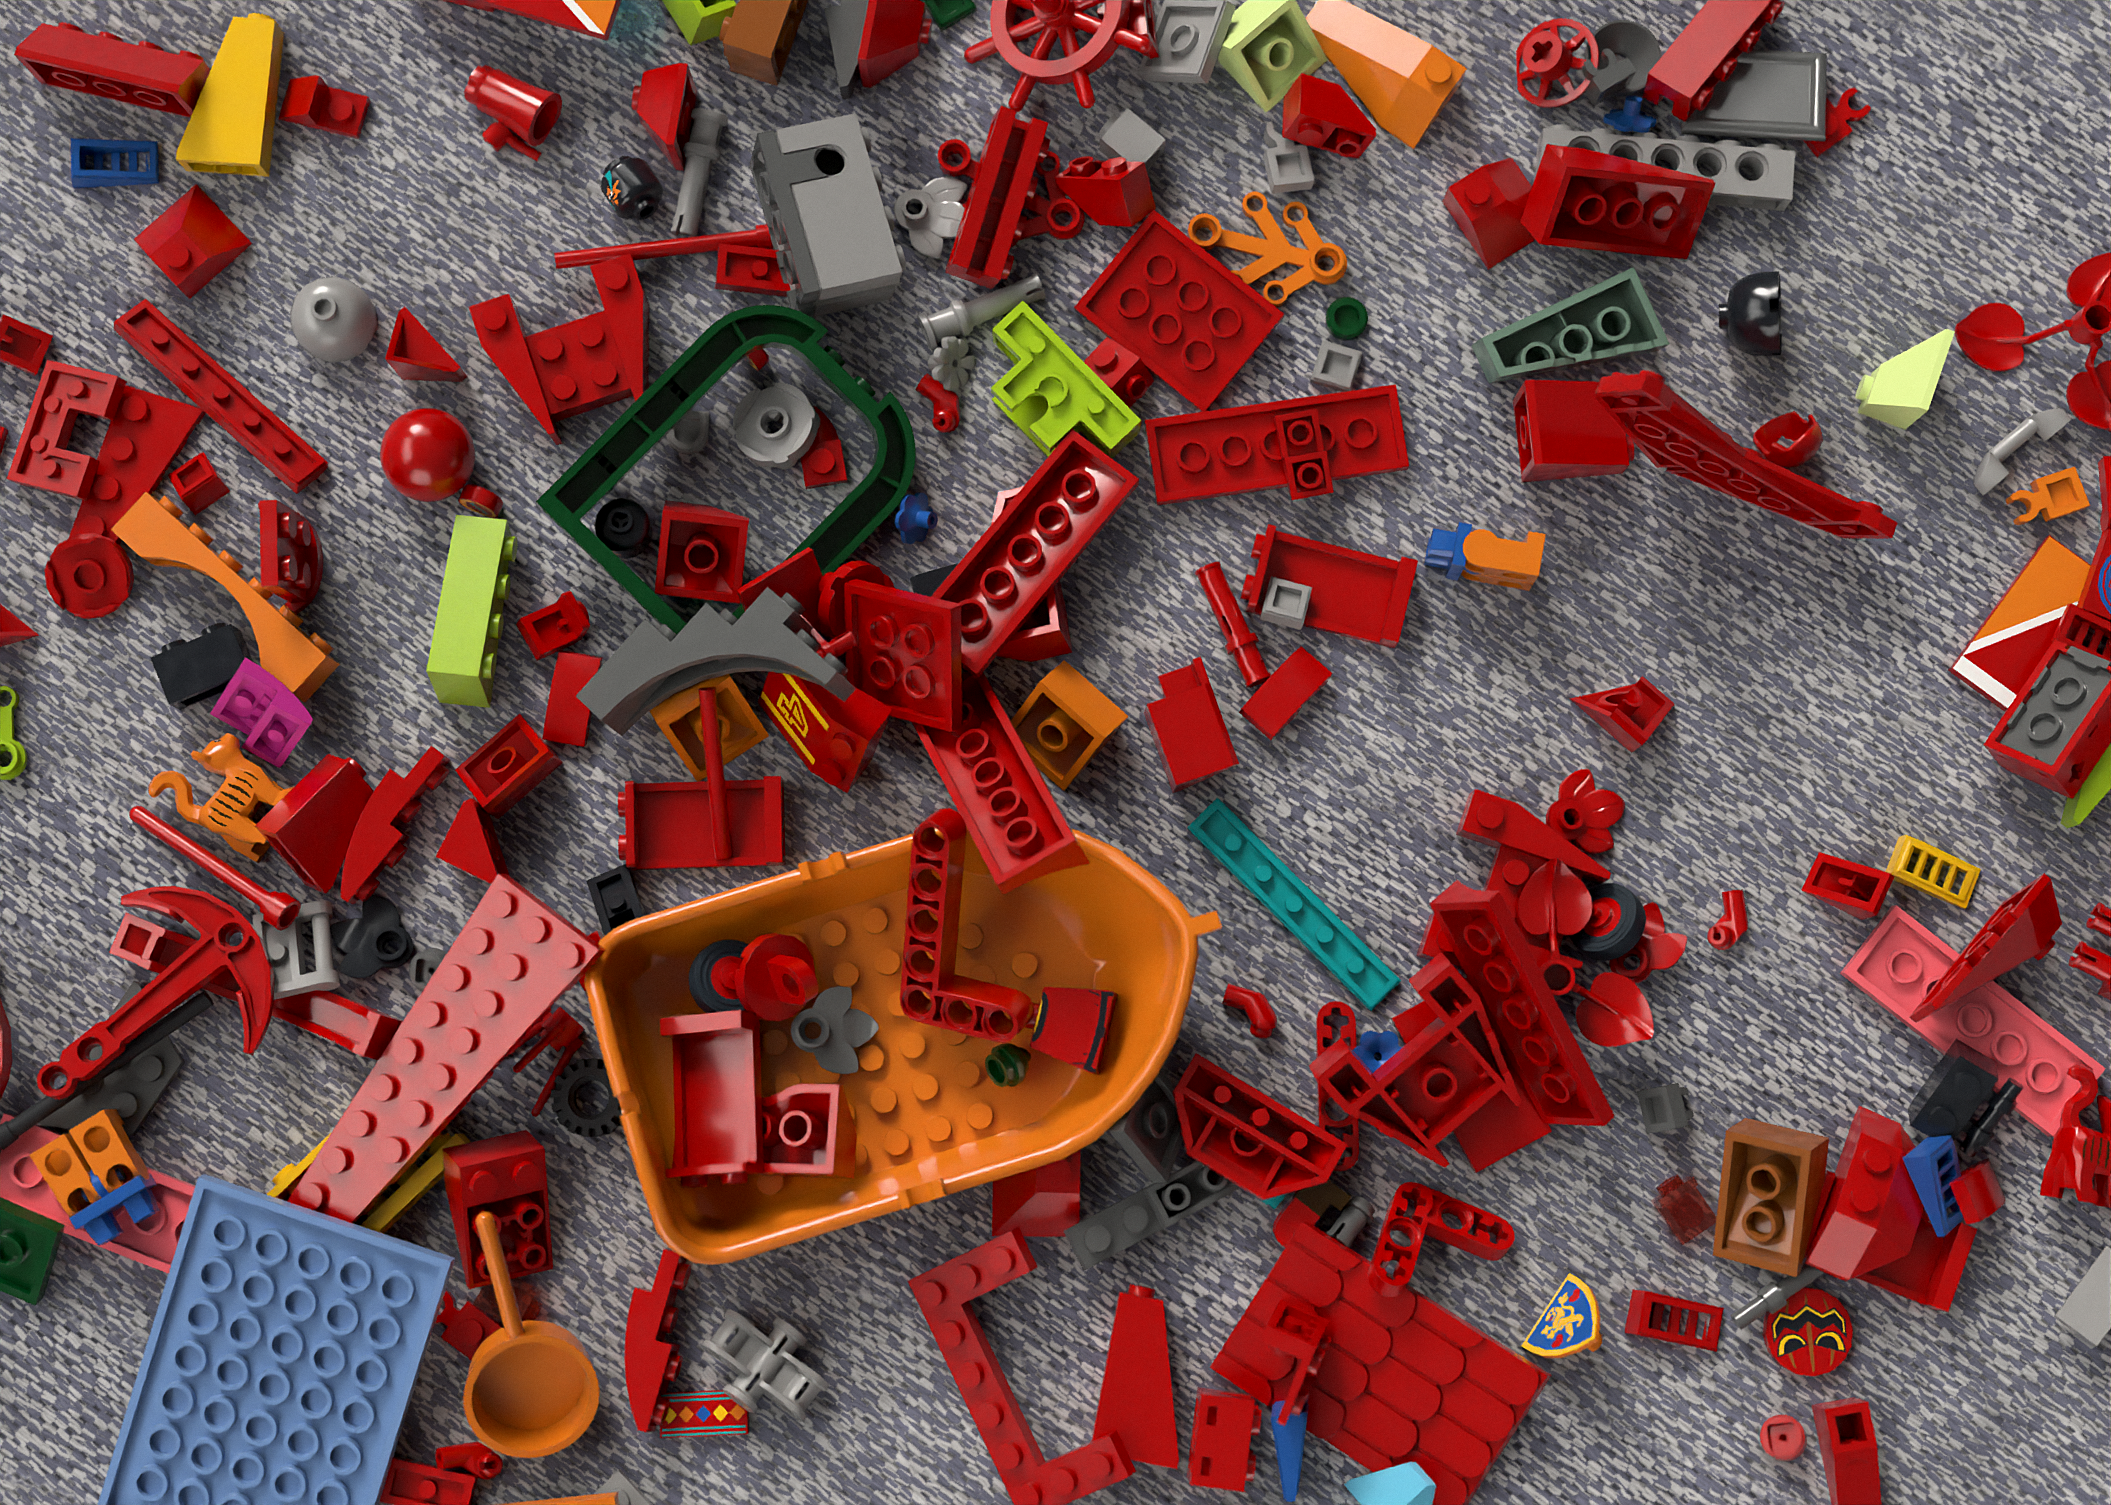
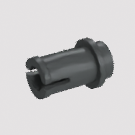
M1353 1196L1343 1207V1212L1326 1234L1350 1248L1362 1229L1373 1223L1374 1207L1366 1199L1360 1196Z

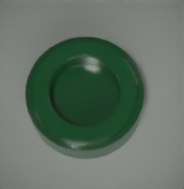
M1342 297L1332 302L1325 316V324L1329 333L1335 338L1344 341L1359 337L1364 332L1368 322V314L1364 305L1351 297Z

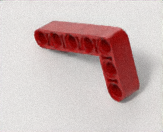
M941 808L919 824L912 836L900 1006L904 1014L916 1022L994 1042L1006 1043L1011 1041L1033 1018L1034 1005L1030 997L1020 990L955 974L967 829L963 817L957 811L951 808ZM935 828L943 834L945 840L936 834ZM932 870L939 874L941 880L933 875ZM928 910L936 916L937 920L931 917ZM925 951L929 952L934 960L930 959ZM923 992H925V993L930 997V999H928V998L923 994ZM963 1001L970 1006L971 1010L964 1005ZM1003 1011L1008 1013L1011 1016L1012 1020L1008 1019L1003 1013Z

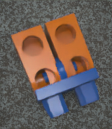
M1459 522L1455 532L1433 528L1431 538L1429 537L1424 565L1446 569V579L1458 581L1461 575L1472 581L1529 591L1539 577L1546 534L1528 531L1523 542L1497 538L1495 534L1485 529H1477L1471 532L1472 524Z
M103 1109L69 1130L70 1133L59 1136L29 1155L63 1209L70 1216L69 1219L76 1230L85 1228L98 1246L110 1242L123 1233L113 1215V1212L122 1206H125L134 1223H140L159 1211L155 1196L151 1191L157 1183L152 1175L148 1173L145 1163L134 1149L122 1125L124 1122L117 1109Z

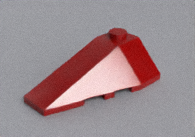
M796 1084L785 1088L783 1092L762 1097L764 1174L756 1175L854 1179L857 1133L843 1085ZM674 1136V1148H673L672 1168H676V1165H675V1136Z

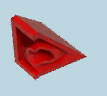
M1643 676L1636 684L1570 698L1571 701L1631 753L1649 739L1674 706V703Z

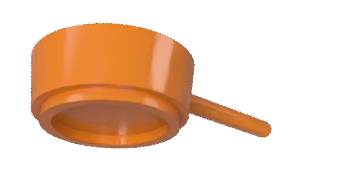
M482 1212L476 1218V1225L504 1327L491 1334L479 1346L471 1360L463 1396L465 1416L475 1435L484 1444L497 1452L518 1458L547 1456L563 1450L574 1443L590 1426L599 1403L598 1378L587 1351L571 1332L561 1326L545 1321H521L494 1217L489 1212Z

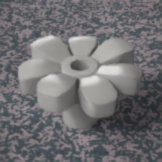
M949 336L942 339V348H936L934 353L930 355L928 367L932 371L934 380L943 381V388L945 390L956 391L959 386L964 387L968 382L969 376L965 370L974 369L975 357L966 355L969 347L965 340Z

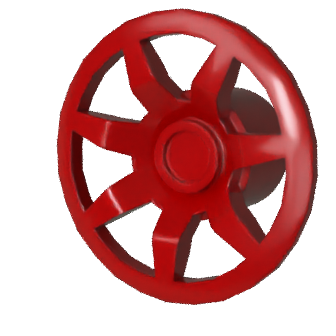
M1552 19L1536 26L1524 37L1516 50L1517 90L1522 97L1538 107L1558 108L1577 100L1585 93L1590 81L1585 78L1580 86L1575 89L1568 71L1570 69L1582 70V66L1587 60L1573 57L1572 52L1578 50L1586 39L1591 49V62L1596 69L1599 67V46L1594 35L1587 27L1573 19ZM1559 28H1573L1580 33L1569 41L1564 42L1561 39ZM1523 57L1524 64L1528 69L1520 74V61ZM1537 77L1541 78L1538 97L1532 95L1526 89L1523 81L1533 80ZM1553 80H1558L1568 92V95L1559 99L1547 100L1553 87Z

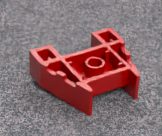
M630 253L590 266L604 311L529 336L526 335L517 305L509 293L469 306L482 348L556 445L562 444L556 425L557 421L634 396L636 401L649 388V302L637 266Z
M1478 789L1473 790L1469 794L1456 835L1497 848L1483 891L1500 892L1535 962L1540 968L1545 961L1551 959L1549 932L1541 935L1527 932L1520 922L1518 915L1519 897L1530 876L1540 866L1554 858L1561 859L1580 880L1583 877L1603 883L1610 879L1611 873L1518 803ZM1431 914L1416 956L1431 961L1442 952L1457 970H1463L1435 914ZM1557 933L1558 946L1560 948L1564 935ZM1560 954V959L1569 963L1574 971L1582 967V961Z
M1440 952L1408 980L1438 1018L1374 1072L1368 1068L1342 1037L1308 1066L1318 1083L1344 1112L1357 1119H1362L1376 1127L1383 1134L1401 1141L1415 1149L1417 1153L1446 1168L1450 1163L1437 1145L1441 1140L1501 1089L1516 1106H1519L1522 1100L1507 1068L1496 1036L1490 1026L1480 996L1447 957Z

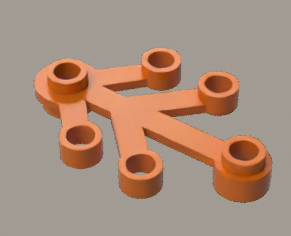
M1256 191L1245 195L1242 201V211L1247 217L1254 219L1265 239L1221 229L1219 220L1213 215L1206 213L1196 215L1188 226L1187 236L1205 251L1218 246L1261 257L1239 271L1231 270L1248 285L1286 263L1302 267L1282 281L1272 280L1265 285L1262 296L1275 307L1282 306L1289 295L1313 281L1322 285L1338 282L1344 276L1347 269V257L1344 251L1333 243H1323L1308 219L1306 206L1298 201L1290 202L1284 207L1282 219L1286 226L1296 229L1306 249L1289 244L1267 208L1266 197ZM1250 199H1258L1263 207L1259 211L1254 212L1248 209L1247 202ZM1294 208L1299 209L1303 214V218L1300 221H1292L1288 218L1287 212ZM1200 228H1207L1211 231L1212 237L1207 241H1202L1197 238L1196 232ZM1322 258H1329L1333 261L1334 267L1329 271H1324L1319 267L1318 261ZM1272 287H1278L1282 290L1283 297L1279 300H1272L1267 294L1268 290Z

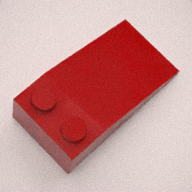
M1547 144L1520 222L1540 245L1687 259L1716 183L1712 179L1593 150Z

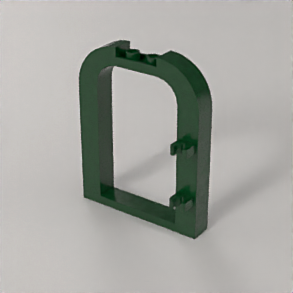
M756 305L736 310L713 323L536 501V505L661 626L665 624L674 633L678 634L686 626V623L581 521L741 359L755 350L769 347L788 350L803 360L864 421L872 433L875 454L873 464L865 478L784 561L809 547L814 552L822 576L828 572H834L892 513L906 494L915 467V439L910 421L903 407L891 392L877 403L872 398L876 394L874 389L859 375L853 379L842 368L845 361L833 348L827 345L823 349L818 345L828 332L821 323L800 311L788 307ZM742 604L732 613L737 619L745 612Z

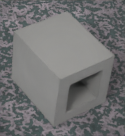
M1129 108L1119 118L1116 115L1111 116L1099 132L1101 136L1100 151L1109 159L1124 157L1126 161L1144 162L1146 171L1165 152L1166 139Z

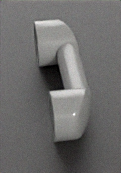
M2061 408L2045 410L2027 417L1985 454L1974 477L1976 489L1982 495H1985L2010 473L2001 464L2006 458L2035 433L2044 441H2047L2072 418Z

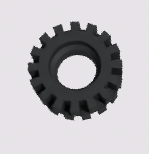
M596 1058L577 1060L576 1063L567 1065L563 1069L564 1072L561 1076L558 1075L554 1081L556 1083L555 1089H551L550 1097H553L554 1101L551 1107L552 1111L556 1112L558 1116L557 1121L564 1125L567 1131L583 1137H601L614 1132L617 1127L622 1126L620 1119L622 1115L621 1106L618 1098L613 1095L604 1060ZM588 1081H599L608 1091V1104L599 1114H585L577 1105V1091L581 1085Z

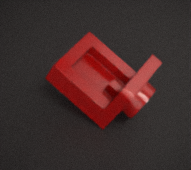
M1108 336L1083 361L1129 408L1146 393L1147 389L1154 382L1153 377L1140 357Z
M569 590L562 593L556 603L520 618L516 626L538 661L582 640L590 628L586 607L581 601H576Z

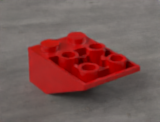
M527 1130L443 1148L445 1188L467 1287L473 1289L492 1284L476 1225V1218L482 1212H489L494 1217L510 1279L553 1269L545 1148Z

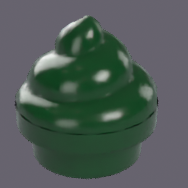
M1011 1043L999 1044L991 1050V1054L985 1059L986 1071L997 1086H1016L1026 1077L1031 1054L1026 1049Z

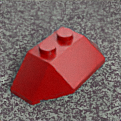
M1197 1053L1193 1056L1173 1090L1186 1154L1261 1200L1325 1184L1348 1145Z
M1858 1106L1835 1171L1836 1175L1804 1264L1846 1282L1909 1255L1924 1206L1902 1159L1916 1146L1900 1123L1862 1106Z

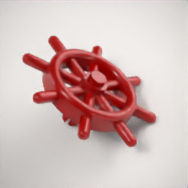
M993 0L990 11L992 36L967 48L964 52V58L968 63H976L999 52L1004 60L1021 74L1008 101L1009 109L1017 112L1022 111L1036 82L1048 85H1061L1073 82L1081 107L1089 109L1095 104V95L1089 75L1102 67L1111 58L1119 45L1140 53H1146L1151 49L1152 44L1148 37L1127 30L1130 16V0ZM1106 1L1103 20L1083 13V11ZM1018 6L1035 13V16L1014 25ZM1078 30L1094 35L1081 49L1075 34ZM1042 31L1030 57L1023 54L1017 43ZM1059 36L1065 58L1047 61Z

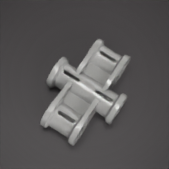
M727 1309L724 1313L725 1320L711 1339H704L701 1343L702 1348L738 1374L732 1385H725L722 1389L723 1392L738 1405L753 1414L758 1409L756 1403L764 1394L791 1417L804 1422L807 1417L805 1411L819 1392L826 1391L829 1387L827 1381L792 1356L798 1346L804 1347L807 1339L793 1326L780 1318L774 1319L772 1322L774 1328L766 1336L740 1314ZM735 1331V1336L727 1346H724L725 1341ZM783 1339V1345L780 1347L778 1352L775 1355H773V1351ZM757 1375V1376H758V1379L755 1381V1383L752 1385V1387H751V1388L749 1389V1391L747 1392V1391H746L747 1386L750 1384V1382L753 1380V1378ZM805 1384L806 1388L800 1394L798 1399L795 1400V1396Z

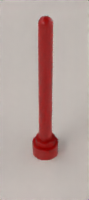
M134 806L130 810L129 816L133 822L258 905L260 912L263 914L264 921L276 929L282 931L288 928L298 916L301 903L288 893H278L277 891L270 893L144 807Z

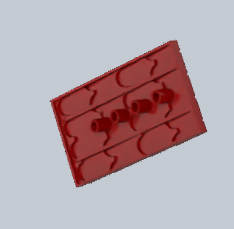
M1301 1222L1291 1241L1283 1250L1268 1277L1259 1288L1244 1315L1240 1318L1223 1345L1222 1350L1209 1368L1266 1406L1273 1407L1275 1402L1286 1400L1301 1363V1359L1296 1357L1288 1359L1274 1354L1269 1350V1345L1260 1342L1266 1324L1280 1299L1330 1320L1324 1335L1332 1339L1307 1398L1309 1408L1306 1430L1314 1436L1324 1439L1373 1473L1407 1462H1416L1436 1484L1432 1505H1468L1552 1375L1409 1285H1406L1401 1294L1394 1297L1382 1296L1375 1292L1368 1281V1270L1371 1261L1309 1222ZM1387 1272L1386 1277L1394 1280L1393 1275Z

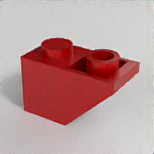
M1301 73L1284 96L1282 138L1334 152L1344 157L1359 159L1376 137V128L1339 84Z
M1083 156L1072 160L1066 170L1054 177L1056 185L1098 225L1132 227L1156 209L1144 162L1126 161L1124 157L1101 161L1093 160L1091 156Z

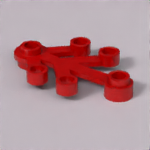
M958 139L945 141L940 146L937 155L938 164L942 172L952 177L963 174L973 180L979 162L971 159L968 145ZM1047 151L1045 159L1050 158L1054 160L1056 166L1053 170H1043L1038 161L1035 166L1037 173L1045 179L1049 200L1034 193L1030 202L1024 201L1022 210L1027 209L1039 217L1026 221L1019 240L1044 233H1049L1058 240H1069L1076 237L1083 229L1085 221L1083 210L1073 200L1066 198L1065 193L1056 185L1054 177L1059 175L1060 159L1052 151ZM951 154H958L962 157L963 161L959 166L953 167L947 163V158ZM1061 213H1066L1070 215L1072 221L1067 226H1060L1056 222V217ZM1013 239L1010 248L1014 247L1018 241Z

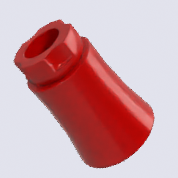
M487 65L483 67L478 66L473 70L464 90L466 101L477 106L479 111L504 124L532 147H537L545 141L560 117L562 110L560 94L538 88L500 69L495 70Z

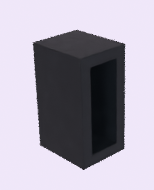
M217 623L201 631L202 636L188 642L184 639L170 642L161 648L162 653L150 657L169 705L181 710L222 693L245 657L253 662L241 630L231 624L226 626V623Z

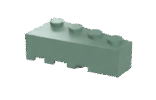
M1633 267L1481 338L1472 345V348L1488 383L1491 384L1656 352L1670 343Z

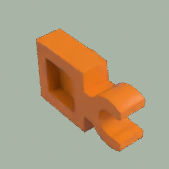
M2075 466L2035 479L2030 483L2033 493L2027 490H2019L2005 499L2007 504L2019 501L2026 506V513L2013 520L2015 525L2028 523L2040 511L2044 521L2048 522L2084 510L2090 506Z

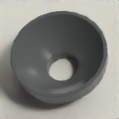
M1615 20L1599 27L1593 35L1598 43L1600 56L1603 50L1608 48L1615 55L1620 54L1628 57L1637 70L1629 86L1613 96L1626 97L1644 90L1649 71L1661 58L1659 42L1654 34L1645 26L1630 20ZM1587 43L1584 59L1591 61V49L1589 43ZM1600 57L1598 69L1603 70L1606 68V65Z

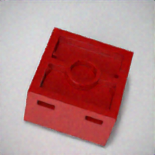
M1197 1387L1187 1468V1478L1190 1485L1244 1492L1245 1481H1254L1256 1454H1253V1450H1249L1251 1435L1259 1436L1262 1410L1259 1409L1258 1405H1255V1400L1251 1398L1250 1394Z

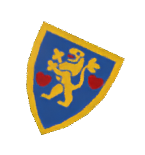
M1569 1273L1522 1344V1347L1543 1358H1562L1578 1353L1585 1348L1591 1352L1597 1351L1602 1344V1335L1599 1333L1600 1313L1598 1301L1592 1289L1581 1279Z

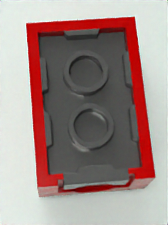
M2055 639L1983 745L1998 764L2006 770L2073 799L2111 743V662L2076 647H2069L2068 644Z

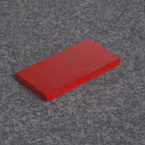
M1423 1001L1391 1018V1021L1404 1045H1406L1438 1016ZM1502 1042L1499 1043V1048L1522 1103L1516 1106L1501 1089L1452 1131L1474 1173L1552 1132L1549 1124L1543 1123Z

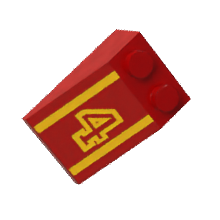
M770 671L758 700L760 706L810 772L846 793L850 791L872 760L893 710L858 688L844 702L821 685L795 675Z

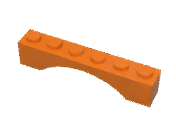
M145 492L111 530L140 557L155 566L178 567L200 572L222 584L239 602L252 625L259 648L261 667L284 684L298 699L306 702L340 665L329 655L334 648L316 632H313L309 637L299 628L304 621L285 604L280 609L277 608L269 600L273 593L262 588L261 582L257 578L253 577L250 581L244 578L239 573L244 566L226 550L218 554L210 547L209 544L214 539L194 522L188 527L180 519L184 511L165 495L159 501Z

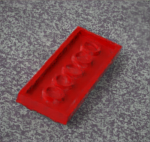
M1396 384L1145 420L1144 425L1157 506L1288 487L1273 416L1317 408L1324 450H1327L1332 481L1408 470L1409 461Z

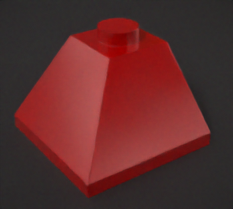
M869 0L858 54L862 87L872 88L917 58L920 53L921 43L929 44L932 19L926 18L924 2L920 0Z
M676 63L643 71L641 86L635 85L632 94V110L637 112L642 126L675 170L684 171L686 160L683 147L685 143L689 142L693 120L690 116L692 109L695 108L697 89L689 65L686 63Z
M1512 157L1483 165L1449 186L1442 201L1488 270L1536 240L1520 222L1532 186Z
M197 184L134 238V241L189 299L252 244Z
M665 500L662 512L654 593L740 604L736 590L742 587L749 518L709 505Z
M1081 1149L1062 1160L993 1181L992 1236H1001L1019 1227L1023 1236L1066 1237L1063 1231L1080 1222Z

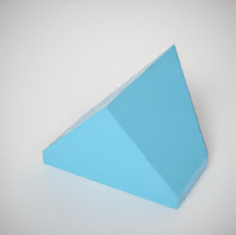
M1407 1462L1353 1478L1344 1484L1361 1505H1432L1436 1484L1416 1462Z

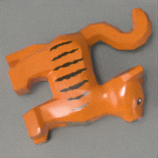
M226 733L221 738L211 741L202 752L193 750L190 754L207 771L226 777L218 791L204 806H198L193 803L192 786L183 774L172 770L160 772L153 777L148 785V793L151 797L156 798L164 789L172 788L175 791L177 812L187 821L199 824L221 835L233 850L257 863H260L271 845L267 843V840L255 827L257 823L252 818L263 802L274 807L294 788H281L264 768L244 758L240 750L239 739L230 733Z

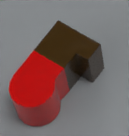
M1329 1179L1325 1184L1296 1191L1273 1223L1275 1238L1283 1247H1286L1301 1222H1309L1314 1226L1330 1204L1341 1211L1351 1197Z

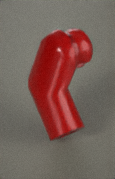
M1227 984L1222 1004L1246 1011L1251 1021L1250 1033L1258 1039L1269 1038L1272 1035L1273 1029L1277 1026V1016L1265 995Z

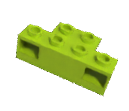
M1024 301L1020 302L992 329L993 343L1015 364L1013 368L991 387V393L994 395L992 401L1047 457H1049L1071 429L1077 433L1081 431L1094 446L1111 458H1114L1140 433L1141 419Z

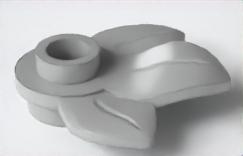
M948 177L936 178L931 180L922 190H907L897 198L894 205L895 218L901 227L909 230L911 244L920 254L931 258H940L943 250V239H953L956 237L964 212V207L958 202L963 198L967 190V185L961 180ZM918 203L923 209L919 214L912 215L907 211L909 205Z

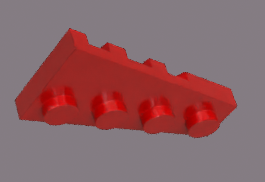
M126 385L114 421L110 422L97 458L100 462L87 501L82 500L69 538L77 534L96 533L109 537L117 544H120L122 539L111 529L145 492L151 495L163 479V475L175 457H178L187 443L186 440L196 425L201 422L206 412L199 407Z

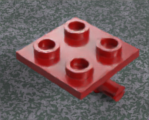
M809 547L736 590L744 611L753 604L767 587L780 598L786 592L790 594L806 609L801 617L813 627L808 634L821 645L816 653L823 659L828 653L837 659L841 654L857 646V641L849 630H846L830 642L824 640L818 633L820 631L818 603L821 595L819 583L823 576L814 552Z

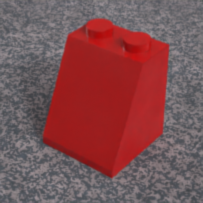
M1562 380L1524 381L1513 399L1522 483L1623 474L1630 465L1629 461L1634 460V442L1629 436H1626V432L1595 398L1594 394L1599 382Z

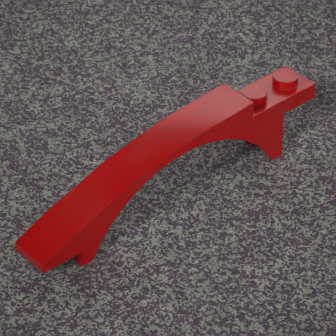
M126 912L109 953L160 974L193 946L198 939ZM230 969L224 970L201 988L238 1002L236 992L242 990ZM315 990L275 999L272 1012L274 1017L329 1039L353 1053L375 1060L380 1058L403 1022L400 1019L377 1011V1009L328 990Z

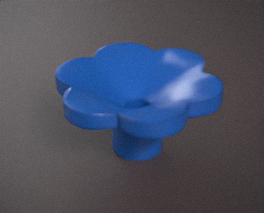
M1626 96L1623 109H1611L1603 118L1604 123L1613 125L1616 130L1639 133L1649 132L1650 128L1656 126L1657 120L1640 111L1642 99L1637 96Z
M925 493L906 494L900 502L901 510L895 517V526L901 531V540L906 544H913L915 541L923 542L928 529L936 527L938 517L932 508L928 506V498Z
M1370 1030L1361 1035L1360 1045L1354 1048L1353 1051L1374 1072L1402 1047L1398 1045V1037L1394 1032L1384 1031L1378 1034ZM1375 1053L1380 1054L1381 1058L1379 1061L1374 1059Z

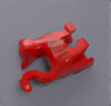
M2074 1065L2068 1069L2067 1075L2078 1080L2081 1089L2079 1093L2066 1101L2063 1106L2060 1127L2054 1135L2052 1152L2044 1168L2040 1195L2062 1199L2064 1188L2074 1189L2078 1201L2111 1208V1100L2105 1095L2097 1096L2102 1133L2082 1126L2078 1117L2079 1112L2093 1103L2098 1093V1081L2090 1069L2083 1065ZM2093 1176H2094V1189H2093V1187H2092V1178H2093Z

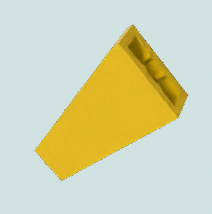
M250 13L247 15V18H232L176 151V160L186 171L269 177L284 32L272 17L261 13Z

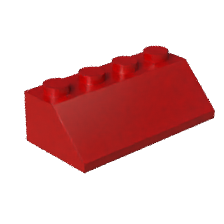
M60 22L58 27L42 23L16 47L14 54L42 84L191 118L211 70L204 62L203 57L190 51L181 50L178 55L164 52L162 47L151 42L139 41L138 45L124 42L121 37L112 33L99 32L98 36L84 33L81 28L65 22Z

